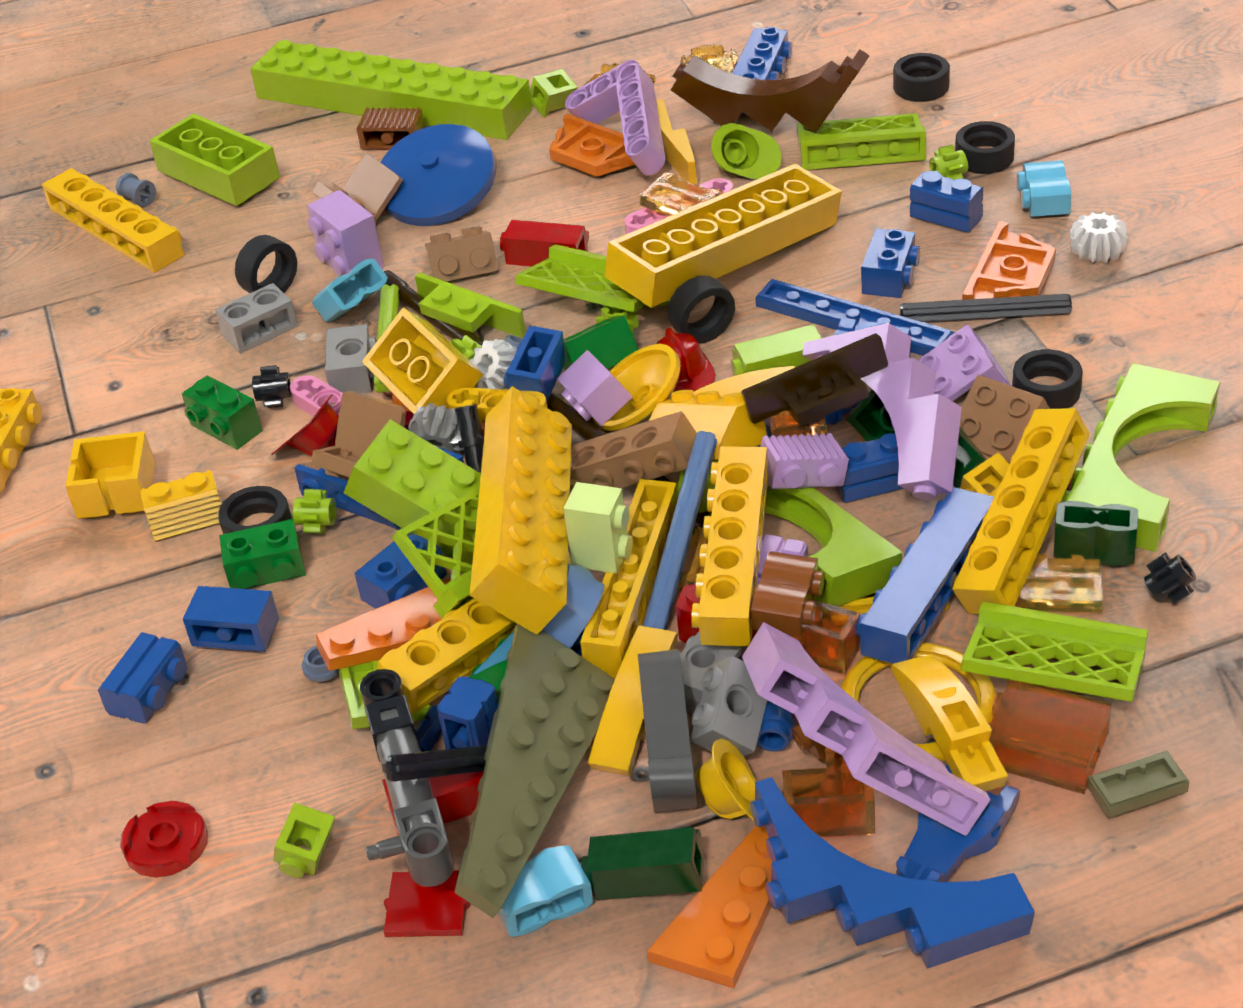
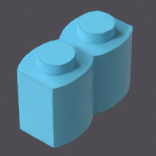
M1063 161L1023 163L1022 172H1017L1018 191H1021L1022 208H1028L1030 217L1070 214L1071 188L1066 177Z
M366 259L345 275L336 278L314 297L312 304L325 322L337 320L354 306L362 303L386 283L388 277L375 259Z
M566 845L546 848L529 862L525 863L506 901L498 912L510 937L531 933L545 926L551 920L567 918L587 909L593 904L591 883L571 847Z

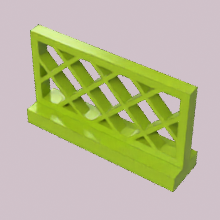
M918 113L824 121L816 134L801 123H797L801 166L805 170L926 160L925 126H921Z
M553 245L549 247V259L516 274L515 284L630 312H635L646 306L640 300L604 277L607 256L561 245ZM669 300L659 305L665 306L669 303Z
M480 486L401 528L391 537L437 597L438 601L433 607L442 619L449 611L458 609L473 599L469 595L472 565L461 562L462 549L474 552V542L463 539V527L476 530V519L466 517L464 513L465 505L478 508ZM442 519L454 523L455 535L437 531L438 520ZM415 534L428 538V550L416 548L408 537ZM440 542L453 546V559L436 554V543ZM435 565L452 570L450 582L445 585L434 572Z
M982 601L979 608L978 623L962 658L961 671L1133 702L1139 675L1142 674L1149 630ZM1015 651L1018 654L1008 656L1004 652ZM990 656L993 660H984L980 658ZM1056 658L1059 662L1050 663L1047 659ZM1027 664H1032L1033 666H1035V668H1029V667H1023V666H1024V665H1027ZM1100 666L1102 669L1093 671L1089 667ZM1074 671L1077 674V676L1067 675L1064 673ZM1117 679V680H1118L1119 682H1121L1122 684H1117V683H1112V682H1107V681Z

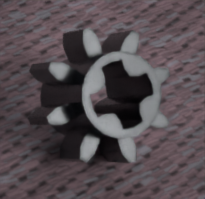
M277 365L260 367L261 375L252 377L255 401H264V406L267 408L283 407V398L291 397V382L288 372L280 373V368Z
M1165 552L1146 565L1151 573L1144 577V581L1149 591L1158 601L1163 602L1170 598L1172 603L1176 604L1194 591L1189 584L1196 580V575L1189 563L1181 555L1178 554L1171 559Z

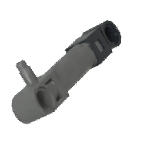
M378 669L368 673L360 683V692L381 766L386 763L387 757L390 755L421 752L414 721L398 673L389 669ZM383 772L399 836L367 846L365 850L368 860L385 859L404 853L410 876L414 882L426 887L444 883L454 870V862L437 799L434 798L429 778L391 782L387 779L386 773Z

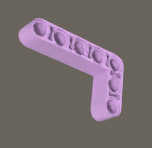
M636 60L625 61L575 90L567 97L565 106L572 115L595 124L620 111L625 151L630 159L646 176L655 174L663 167L665 152L654 84Z

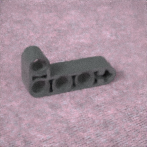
M680 649L638 654L654 813L697 808Z

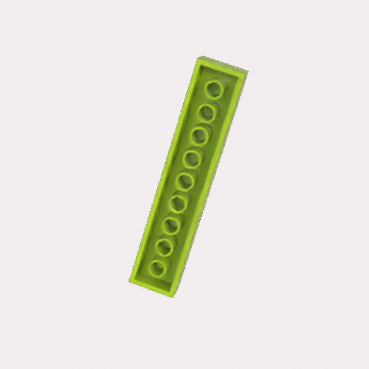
M281 40L275 43L250 68L256 95L259 99L359 116L363 115L367 107L369 109L372 107L375 109L378 107L381 109L384 107L386 109L389 107L392 109L395 107L398 109L401 107L403 109L406 107L417 109L419 107L422 109L425 127L440 124L462 125L474 129L484 137L508 140L533 110L529 79L517 78L513 75L491 74L488 71L465 70L462 67L440 66L436 63L414 62L411 59L401 60L389 58L385 55L375 56L364 54L360 51L350 52L339 50L338 48L318 47L313 44L292 43L289 40Z

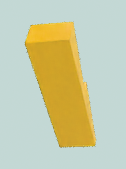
M656 100L665 158L687 186L693 188L697 186L696 164L685 128L673 130L664 100Z

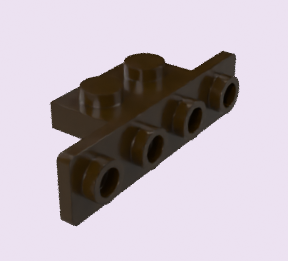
M874 333L743 389L741 394L750 421L756 424L787 410L798 425L803 426L818 422L824 416L840 409L853 407L857 402L868 398L867 386L861 378L888 366L882 338L877 333Z

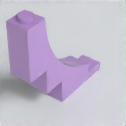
M887 323L804 342L802 356L809 360H814L874 333H877L882 338L888 366L861 379L875 391L891 418L898 446V485L912 492V496L920 500H933L936 498V495L952 493L962 407L940 394H934L936 371L915 358H909L911 336Z
M763 622L742 655L757 694L795 714L805 736L841 754L853 778L966 836L991 800L987 793L949 773L943 762L922 750L870 713L820 669L797 639Z

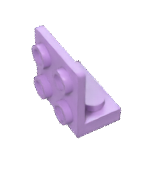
M968 324L918 360L936 371L934 394H940L951 401H954L968 391L978 374L1011 386L990 349Z

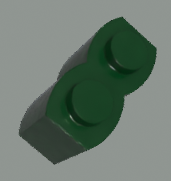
M1079 501L1058 503L1053 557L1071 563L1094 560L1110 566L1133 564L1138 528V509L1120 504H1107L1097 507L1093 504Z

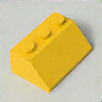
M404 307L362 361L413 414L416 413L418 407H427L429 403L440 407L444 404L448 408L447 397L451 392L459 388H474L484 375L429 322Z
M693 390L675 391L671 393L672 398L656 404L649 419L651 421L682 411L697 433L705 431L715 434L717 444L712 460L719 459L720 446L755 447L761 445L762 438L767 435L765 420L756 424L750 421L741 392L726 394L722 397L719 395V391H707L697 395H693Z

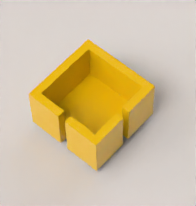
M145 431L74 439L70 458L72 465H69L65 488L76 518L109 515L110 510H115L116 514L144 511L140 490L142 488L148 489L152 485L155 469V460Z

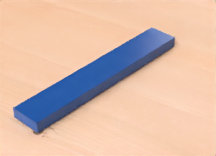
M771 279L755 297L756 307L834 330H838V325L843 317L880 324L889 323L893 326L910 328L911 352L922 356L954 334L952 330L775 279Z

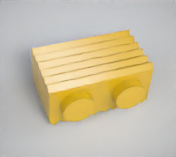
M207 470L205 473L194 472L187 475L184 479L178 478L176 481L171 480L169 483L158 482L149 486L148 489L142 488L140 490L144 511L154 541L220 523L218 511L222 503L213 473L210 470Z

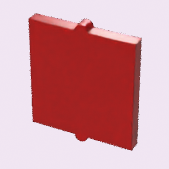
M453 870L451 876L444 883L431 887L421 886L414 882L409 872H392L389 898L384 900V906L387 910L384 936H463L465 911L471 904L455 893L460 870Z

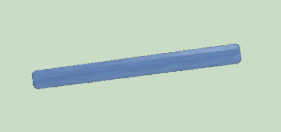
M699 431L696 433L643 626L663 630L667 628L717 444L716 436L712 432Z

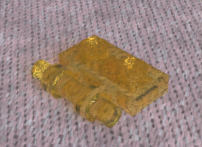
M1037 554L1019 595L1020 608L1037 611L1102 612L1103 591L1100 559H1084V555H1071V559L1047 558V554Z

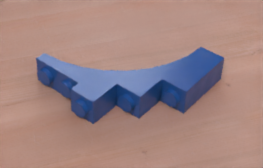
M772 777L755 782V801L750 802V809L757 827L764 826L769 836L766 839V845L772 860L771 881L766 883V891L774 909L781 908L787 924L835 908V914L842 931H850L856 946L905 930L910 950L914 955L920 953L927 969L1030 934L1035 911L1015 873L980 881L936 882L905 878L872 868L838 851L813 832L788 805Z

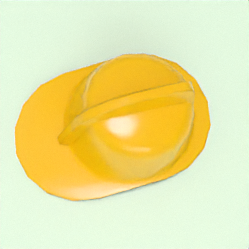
M720 738L713 743L712 757L696 771L695 780L705 803L712 812L727 819L747 815L754 821L750 802L755 801V782L757 780L737 747L728 740Z

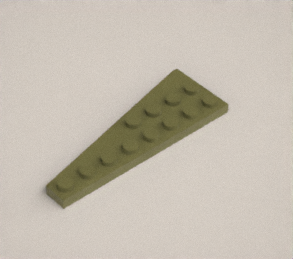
M519 624L512 631L514 637L506 657L508 662L507 669L499 689L501 691L498 709L493 716L484 760H486L484 774L479 780L477 789L479 791L476 809L471 816V833L468 846L463 852L455 889L457 895L492 918L501 910L595 736L615 680L543 630L536 635Z

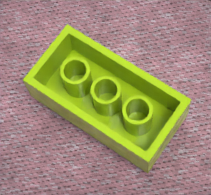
M195 113L149 140L158 171L234 206L246 202L248 198L266 189L271 183L280 178L272 146Z
M390 419L354 465L343 493L403 528L479 487L481 473ZM465 505L464 516L477 520L478 508ZM440 519L438 520L437 531L454 536L455 524ZM463 527V539L474 542L476 530ZM437 542L436 545L441 547L442 553L453 559L454 547ZM462 549L461 562L472 565L473 552Z

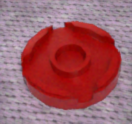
M178 801L155 803L146 807L148 812L142 814L139 818L136 814L128 821L121 833L120 848L128 866L143 876L154 878L171 876L187 869L201 856L207 845L208 830L202 816L188 803Z

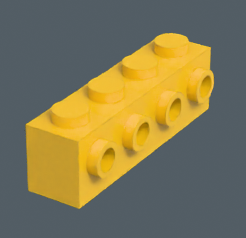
M0 389V493L3 492L9 475L16 468L24 447L28 445L32 432L42 418L41 406L37 403L32 389Z

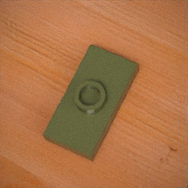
M1164 751L1088 776L1087 787L1107 818H1111L1186 793L1189 789V780L1169 752Z

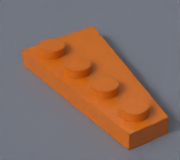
M756 825L704 884L702 891H699L658 937L647 950L648 962L733 989L735 988L772 907L766 891V883L771 881L772 860L766 845V839L769 836L764 827L758 828Z

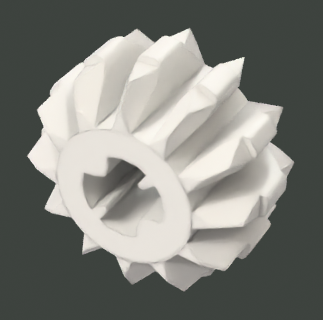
M1091 212L1089 216H1079L1078 221L1073 223L1070 230L1072 253L1079 255L1080 260H1091L1092 264L1096 261H1102L1107 264L1108 259L1118 260L1120 254L1124 253L1125 247H1127L1126 222L1119 220L1118 215L1108 216L1105 212L1102 214Z
M495 339L494 341L484 340L482 348H474L475 356L469 360L484 374L474 388L508 390V388L504 387V376L516 354L517 348L501 339Z

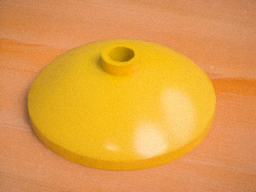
M655 344L641 348L621 360L609 372L631 394L632 398L602 427L593 417H591L592 420L601 429L608 431L622 430L648 420L656 404L669 399L676 387L680 373V359L676 352L667 345Z

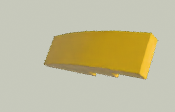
M638 625L614 680L588 760V765L591 769L626 776L632 775L640 742L645 743L646 740L638 654L674 650L678 638L677 632Z

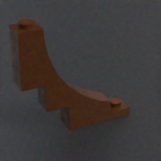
M859 49L853 59L847 56L840 66L831 60L810 73L781 80H761L738 76L712 66L694 55L688 64L681 62L672 76L676 81L670 91L720 126L729 123L735 124L741 114L745 113L767 130L773 132L784 114L787 113L816 134L857 76L869 55Z

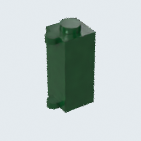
M688 827L590 837L588 855L582 857L581 867L591 883L597 900L702 891L704 868L700 829Z

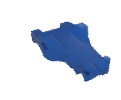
M947 764L945 766L949 773L953 774L949 765ZM1006 785L998 796L985 791L991 800L966 836L918 811L917 831L904 857L900 856L896 862V875L912 879L948 882L951 874L955 872L964 859L986 853L998 844L1010 815L1017 807L1020 790Z

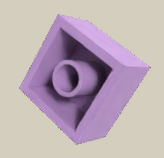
M341 190L335 191L307 205L310 215L308 225L316 241V245H314L315 254L321 262H326L331 266L338 276L345 275L366 259H375L381 269L384 268L375 220L370 212Z

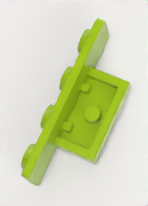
M420 272L414 277L418 293L424 297L419 303L421 314L474 333L484 324L520 338L525 336L526 327L523 312L520 308Z

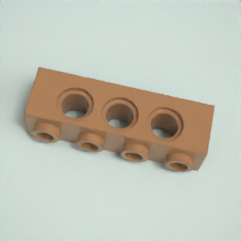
M679 411L571 445L570 494L576 482L623 488L639 483L640 479L651 480L685 470L697 432L685 414Z

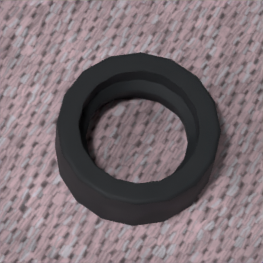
M914 53L900 58L894 64L893 89L903 99L930 101L943 96L949 90L950 65L940 55Z
M979 121L962 127L956 133L955 151L962 150L965 153L968 161V171L975 173L998 172L1009 167L1014 161L1015 134L1011 128L1004 124L993 121ZM978 146H992L993 148H977V147H978Z
M265 234L252 238L240 250L236 259L235 276L237 283L243 290L249 293L274 283L285 293L297 273L298 261L296 253L289 244ZM274 251L276 257L272 272L265 280L258 283V268L263 259Z
M696 276L679 286L670 298L667 308L668 320L678 333L691 334L698 340V343H706L716 339L731 323L735 313V299L730 291L717 279L711 276ZM715 296L713 306L702 319L688 323L689 315L695 305L707 297Z
M1052 349L1034 350L1022 355L1015 362L1012 386L1044 397L1050 409H1066L1072 407L1080 398L1083 370L1080 362L1068 353ZM1050 376L1065 382L1057 385H1041L1030 381V379Z
M270 486L243 488L224 500L218 511L223 534L292 519L287 498L281 491ZM262 512L274 514L260 524L250 526L238 525L242 519L252 514Z

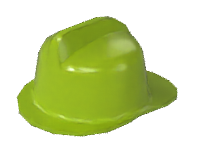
M734 123L722 125L715 131L711 141V151L716 163L724 171L757 180L778 170L781 164L782 153L778 143L771 136Z

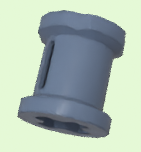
M125 173L123 176H120L116 183L117 194L121 195L125 200L133 199L134 203L140 207L149 206L155 199L156 187L154 183L148 180L140 181L132 173Z

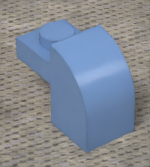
M568 563L566 605L542 630L570 648L592 617L601 599L604 584L594 579L592 573L583 566H573Z

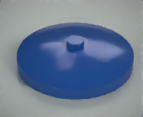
M440 124L426 127L401 139L386 153L381 161L383 165L403 179L396 193L385 207V210L396 220L415 226L443 224L471 211L488 194L496 176V160L488 141L474 129L456 124Z

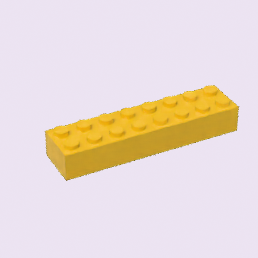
M790 165L608 242L604 277L640 300L643 304L653 308L670 300L677 288L691 278L711 276L717 279L836 225L842 191L799 165Z
M512 386L486 416L469 595L537 635L567 602L568 536L563 508L570 496L572 424L569 423L563 414L556 411L552 412L541 405L533 395L527 392L522 393Z

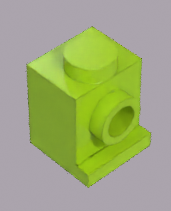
M563 69L534 76L530 88L531 101L544 118L549 115V112L566 107L565 101L567 97L577 90L578 87Z
M294 802L274 847L273 862L279 863V869L288 876L301 878L304 873L314 876L328 842L333 835L335 816ZM300 845L306 846L309 850L300 848V847H298V846H300Z

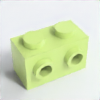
M576 482L563 508L572 565H581L586 569L617 574L624 558L628 559L630 557L633 546V538L627 533L629 508L624 505L622 488Z

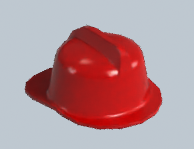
M667 328L665 337L661 338L657 344L671 347L680 359L679 379L673 392L679 390H693L694 392L714 383L716 378L714 368L702 352L698 340L691 334L675 333L671 328Z
M333 395L329 396L308 424L271 455L275 454L285 444L310 456L313 455L314 450L335 446L339 414L328 402Z

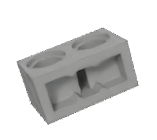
M274 283L215 309L222 336L240 354L298 327L291 299Z

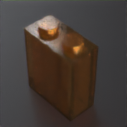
M1009 680L1005 692H998L993 702V719L991 723L988 722L992 729L989 741L1007 773L1085 795L1088 788V776L1093 775L1109 733L1112 704L1042 685Z

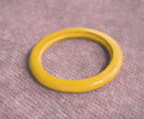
M922 643L913 658L931 654L947 668L964 677L974 689L977 706L992 728L997 717L998 698L990 678L987 675L961 671L963 653L934 643ZM865 656L848 672L840 688L859 703L860 691L864 683L873 674L883 668L892 666V663ZM937 742L915 744L941 762L946 761Z

